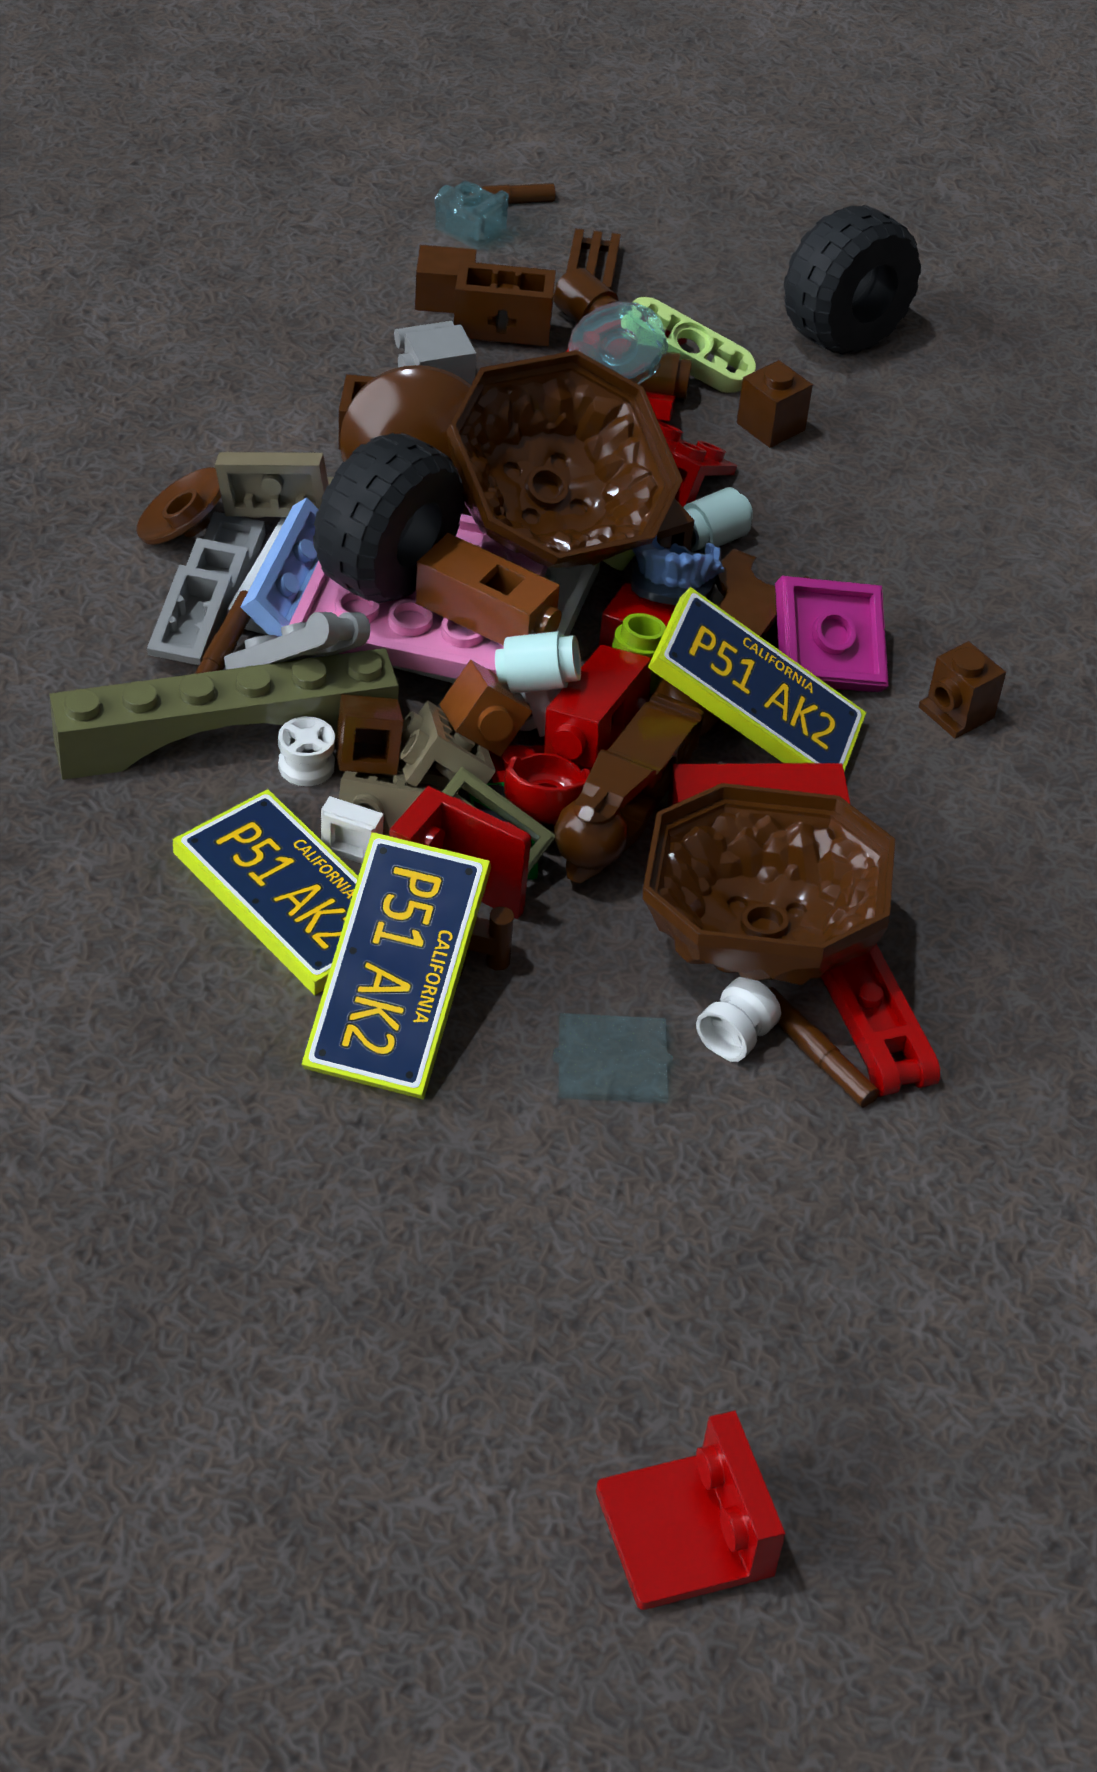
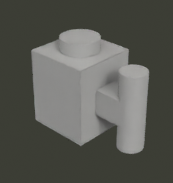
M445 321L395 329L394 337L397 348H405L404 354H399L398 368L413 365L431 366L449 371L461 377L469 384L473 383L476 370V351L462 325H454L453 321Z

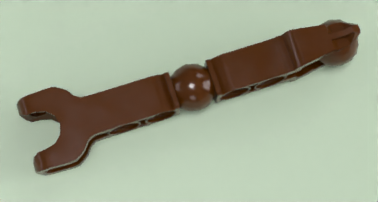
M733 549L721 562L725 571L717 575L716 586L718 590L713 594L711 602L779 649L775 586L764 583L754 575L751 568L757 557ZM665 679L659 682L650 701L646 702L639 709L608 750L601 749L581 794L576 800L563 808L554 827L556 844L561 855L566 859L567 878L580 884L600 873L606 866L620 858L622 853L640 838L646 828L648 818L670 787L673 764H687L694 750L699 745L700 737L712 730L719 720L716 715Z

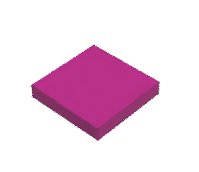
M781 576L775 582L778 647L781 652L833 689L882 692L889 686L881 585Z

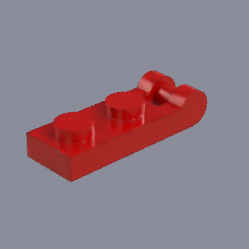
M877 944L863 956L853 958L848 963L828 970L821 976L868 1068L869 1080L880 1091L878 1097L898 1093L902 1085L915 1083L918 1088L939 1083L940 1066L936 1054ZM903 1051L906 1060L895 1062L891 1053Z

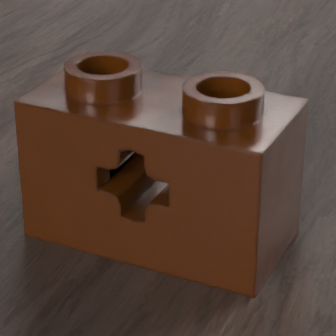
M460 261L455 287L454 325H462L469 339L549 347L556 270Z

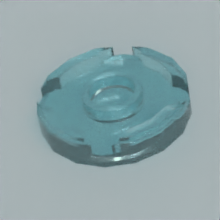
M614 302L599 306L585 315L572 330L568 348L569 351L578 350L631 381L640 384L653 376L660 367L659 361L663 354L666 356L668 343L662 320L652 309L636 302Z

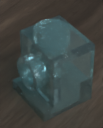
M466 180L455 187L444 185L438 191L434 202L436 209L435 229L479 250L506 231L509 193L501 190L494 195L482 189L479 185Z

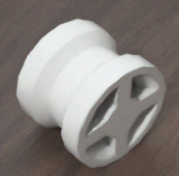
M307 716L293 718L284 723L278 735V747L281 751L278 769L281 776L288 782L298 786H314L328 780L334 773L335 757L332 753L335 747V733L332 726L322 719Z

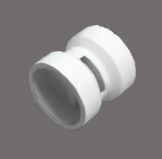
M743 977L733 980L723 990L720 998L721 1002H714L698 1016L696 1022L697 1033L705 1046L730 1062H739L745 1058L755 1047L757 1036L767 1034L779 1022L781 1017L780 1004L770 989L758 980Z

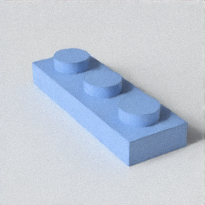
M307 497L292 506L241 605V608L268 635L282 636L281 628L289 625L319 561L313 544V535H315L314 522L319 509Z

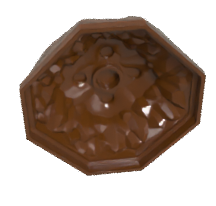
M578 350L481 367L447 429L450 454L464 486L463 499L480 531L516 553H522L533 561L550 568L569 569L588 564L595 566L602 560L622 552L651 544L683 481L644 387Z
M721 783L657 812L642 899L650 909L659 931L666 933L675 940L676 952L687 963H709L720 971L726 973L738 972L743 978L758 981L776 979L803 985L811 978H820L826 971L844 965L853 958L863 956L882 938L888 928L890 918L895 838L840 796Z

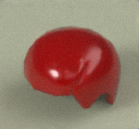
M532 753L522 758L513 756L510 759L504 776L505 797L541 825L555 826L562 809L576 800L581 794L591 771L587 768L581 770L574 762L554 753Z

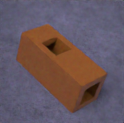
M447 533L417 561L415 604L503 646L506 637L557 631L562 616L561 611L558 609L559 584L450 533Z

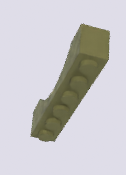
M382 648L49 693L53 739L62 780L122 772L140 758L168 743L198 732L231 725L260 723L284 725V723L293 718L302 716L316 717L332 726L336 739L341 694L398 699L399 685L387 649Z

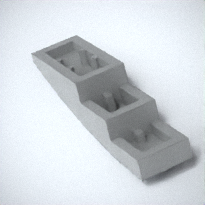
M220 512L213 513L204 539H196L187 565L179 564L147 647L149 656L200 665L205 651L228 614L227 608L256 561L266 536L265 521L238 516H225V513Z

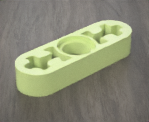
M640 297L635 299L622 321L623 333L632 343L639 347L681 353V359L692 360L690 375L721 392L733 393L741 391L743 377L755 372L756 363L748 350L654 298ZM643 318L651 322L650 326L641 322ZM666 329L671 332L668 338L663 336ZM687 338L694 341L698 345L700 352L689 353L680 347L677 339ZM709 353L714 355L711 362L707 360ZM730 365L736 369L735 373L728 371L726 369L727 366Z

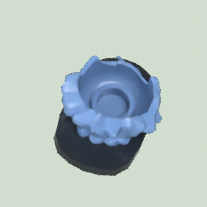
M656 535L651 544L632 549L636 557L633 560L631 590L639 597L676 606L679 598L691 587L709 600L718 578L717 575L725 571L721 563V550L712 543L706 544L704 555L689 551L684 546H679L676 543L672 544L670 548L662 547L657 542Z

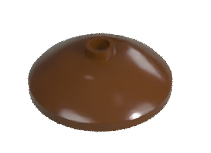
M421 365L394 368L376 376L355 395L345 414L340 435L343 462L361 444L370 442L372 438L391 433L410 435L433 446L452 460L447 441V429L471 384L449 371Z

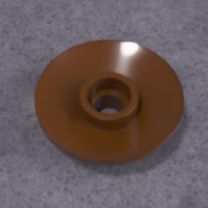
M208 467L196 470L178 479L163 490L141 515L136 530L139 538L146 544H160L180 537L183 534L186 537H192L203 531L211 520L209 514L222 497L216 469Z

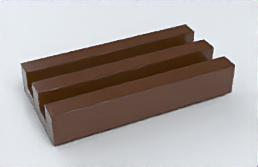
M575 228L566 273L578 268L583 248L590 249L586 270L595 276L599 252L606 251L608 255L602 283L612 290L621 234L612 233L609 241L602 240L603 232L593 231L592 238H585L584 229Z

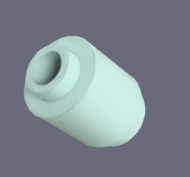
M731 487L721 489L690 502L683 507L695 520L691 544L692 552L697 550L705 552L707 543H712L715 547L722 546L747 535L751 529V520L753 518L752 506L743 494H740Z
M561 631L506 637L504 649H497L495 652V667L499 683H508L511 693L514 694L566 688L568 682L580 681L581 657L576 636H563Z

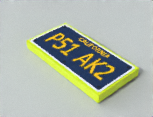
M689 587L679 598L648 665L650 670L782 763H842L845 771L866 712L693 588Z
M268 789L173 839V853L314 996L324 991L358 875Z
M374 832L371 833L301 1065L304 1069L424 1100L490 874V861Z

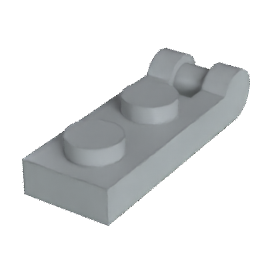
M314 612L309 616L307 622L283 626L281 628L282 636L280 637L264 635L245 640V649L224 656L225 667L227 670L336 655L364 645L370 636V623L368 618L361 612H345L339 615V617L332 612Z

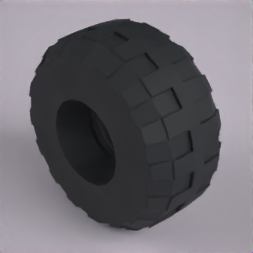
M852 205L836 210L834 214L824 216L816 222V225L810 231L806 232L788 263L789 269L784 279V301L787 316L790 317L792 325L798 332L832 353L837 352L843 355L860 352L862 349H870L879 344L880 340L888 337L896 329L897 324L902 318L904 319L909 311L913 297L916 296L919 287L918 279L919 275H921V262L919 260L916 240L910 234L908 228L889 215L869 206Z
M404 433L378 436L370 439V442L357 447L352 452V455L345 462H342L335 472L333 480L325 489L319 511L316 513L313 544L317 552V558L322 566L321 569L325 575L353 594L376 603L400 600L402 596H409L416 591L417 561L447 533L456 536L460 526L459 521L465 502L463 499L464 486L458 474V469L453 464V460L433 446Z

